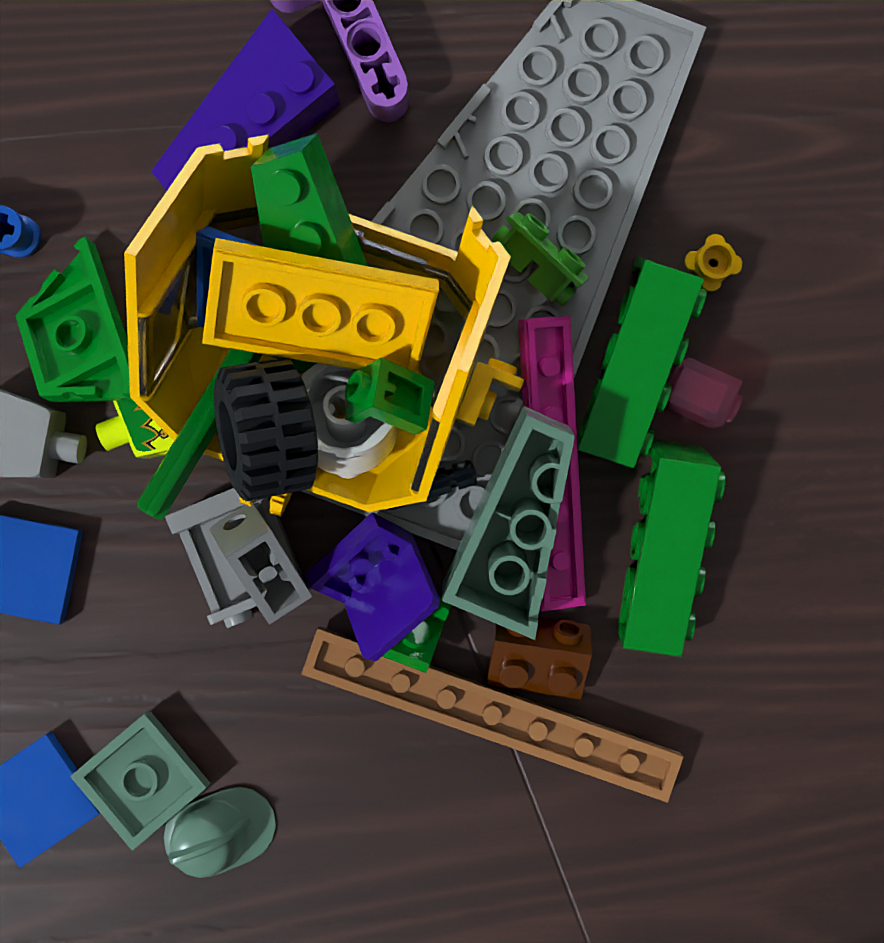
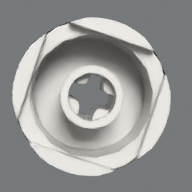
M317 363L302 375L311 401L317 431V467L329 473L337 474L342 478H354L361 473L375 468L386 459L395 445L398 428L373 417H368L357 423L345 420L348 402L345 399V388L349 378L357 370ZM340 415H342L344 418H343V419H338L337 417H339Z

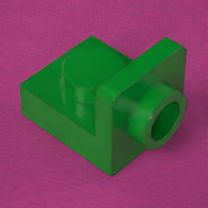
M381 357L355 371L349 378L345 388V399L348 401L345 420L357 423L368 417H373L414 435L425 431L428 426L435 381Z
M439 596L438 608L382 657L426 673L451 604L442 601V598Z

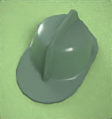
M243 787L224 789L188 803L166 823L163 839L171 865L174 864L187 875L205 878L215 876L252 861L264 853L273 840L276 828L274 810L264 796L253 789Z

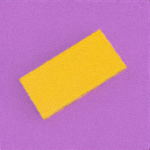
M216 238L213 247L202 344L360 370L382 357L417 373L439 292V281L433 278Z

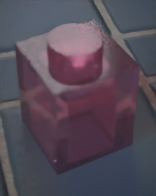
M688 357L675 369L669 383L672 385L665 408L709 428L723 426L725 421L731 422L740 408L742 396L737 393L743 381Z

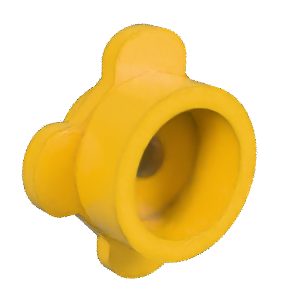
M718 234L708 236L705 240V245L698 251H690L684 260L686 269L694 271L698 277L704 279L702 288L708 292L717 291L721 287V282L727 276L736 275L742 269L741 258L725 242L724 237ZM710 259L717 261L716 267L709 265Z

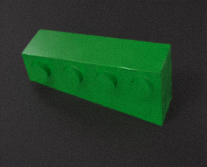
M318 133L269 148L251 166L264 247L368 266ZM287 358L294 364L299 373L306 372L317 364Z
M637 256L631 273L637 274L639 277L636 286H630L627 294L625 293L623 296L617 322L621 324L619 333H613L608 341L601 366L605 373L603 378H597L577 436L578 450L632 468L635 467L638 456L645 458L651 448L655 434L653 429H649L655 411L663 412L672 388L671 384L666 383L672 365L680 366L689 344V338L683 336L690 317L697 319L700 315L707 295V290L701 289L704 281L703 278Z
M653 439L647 454L652 457L650 476L646 475L645 478H640L637 497H640L639 511L641 514H644L643 522L637 521L635 526L633 525L630 541L631 559L637 560L636 568L628 567L626 569L617 631L623 648L681 657L685 640L691 641L694 635L695 613L691 612L694 595L700 596L704 588L705 568L701 566L704 549H710L714 541L715 522L710 518L714 501L720 502L725 489V473L720 472L721 466L702 446Z

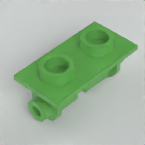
M519 212L509 215L506 220L513 228L509 230L505 225L502 226L491 240L493 242L499 241L511 256L509 263L520 273L534 260L539 267L527 280L551 303L556 300L563 307L576 293L569 285L573 282L579 288L589 280V277L582 272L586 267L585 264L570 249L563 247L559 250L546 238L550 233L549 230L532 214L527 213L525 217Z

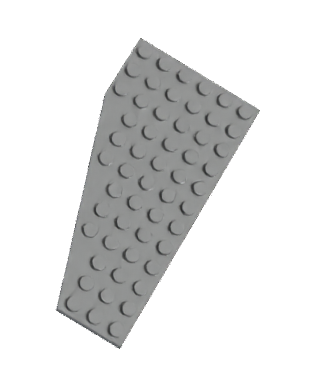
M552 0L534 21L530 31L490 80L481 86L437 140L436 146L390 202L387 201L371 221L458 252L472 205L484 220L481 229L492 243V237L502 226L505 225L509 230L513 228L506 220L509 215L519 212L525 217L527 213H530L549 230L550 233L546 238L559 250L563 247L570 249L585 264L586 267L582 272L589 277V280L579 288L573 282L569 285L576 293L563 307L556 300L551 303L527 280L539 267L534 260L521 273L510 263L508 264L466 390L477 362L487 365L490 358L516 367L515 376L521 378L518 319L571 316L573 372L575 377L706 30L705 26L636 0ZM366 260L367 265L369 267L400 272L398 270ZM439 285V292L419 367L423 368L428 378L435 381L434 387L438 393L467 320V317L450 293L441 285ZM491 383L489 390L496 392L497 396L487 421L478 417L474 427L458 421L454 422L438 468L445 467V470L452 468L451 464L470 460L477 475V483L475 485L460 490L458 487L451 488L452 492L428 499L424 502L409 504L395 510L383 509L373 512L415 535L457 550L522 410V388L517 393ZM302 490V492L310 494L312 496L347 508L349 510H352L365 516H368L370 513H372L318 495L307 490Z

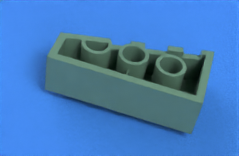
M525 406L522 407L442 582V601L533 640L536 637L538 615L547 581L546 574L557 531L556 524L559 508L563 500L575 435L568 425Z

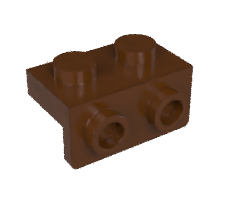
M538 617L536 637L533 640L495 623L486 685L581 700L592 659L591 627L573 620H555Z

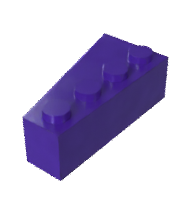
M271 9L151 172L167 191L197 147L220 144L224 151L247 147L248 138L268 134V149L297 140L340 105L335 84L276 12Z

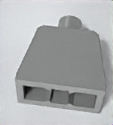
M0 389V478H54L57 473L59 460L78 464L82 463L86 454L87 438L85 435L64 432L67 418L66 412Z
M253 504L241 507L212 525L209 529L225 559L269 625L312 598V595L275 535ZM273 566L278 573L277 576L267 583H262L258 574L264 568Z

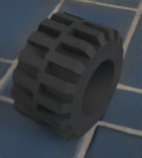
M287 358L220 368L214 384L215 420L226 471L236 492L243 500L251 501L310 489L313 486L318 466L317 431L306 386L294 364Z

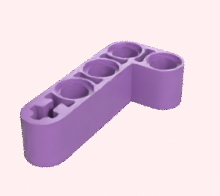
M270 0L276 9L286 13L297 12L321 1L373 117L389 123L397 121L404 116L409 106L407 78L373 0H353L360 5L351 12H343L337 9L341 3L348 0ZM366 43L375 44L380 48L377 53L368 57L356 53L358 48ZM384 75V81L389 92L395 94L393 98L387 99L383 93H380L378 84L380 76Z

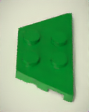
M83 237L73 246L79 253L62 274L54 269L42 283L38 294L31 297L15 315L39 396L49 402L132 400L130 398L128 339L96 245L87 237Z

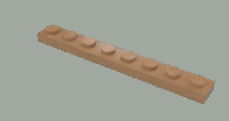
M320 626L317 628L301 674L667 803L684 758L680 752L495 687L487 686L486 684L432 665L424 673L384 657L372 662L363 658L357 639Z

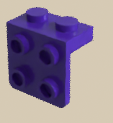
M374 512L370 513L305 573L311 589L345 604L363 658L372 662L379 660L439 606V596L412 533Z

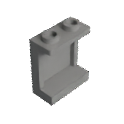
M234 488L165 516L171 533L180 534L211 610V614L207 616L210 625L224 620L227 628L253 618L254 615L251 608L257 606L225 559L209 530L212 525L246 505L240 503V496ZM271 497L254 500L253 505L275 535L306 585L279 516L271 514L269 511ZM268 566L261 570L258 576L262 583H267L273 580L278 573L273 566Z

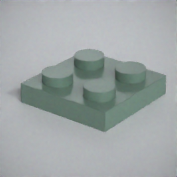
M150 710L144 713L70 776L132 851L203 792L210 784L208 779Z

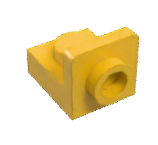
M493 358L489 359L487 365L477 362L455 421L471 427L475 426L478 417L487 421L497 396L496 392L489 390L490 384L493 383L518 393L522 388L524 379L515 376L517 368Z

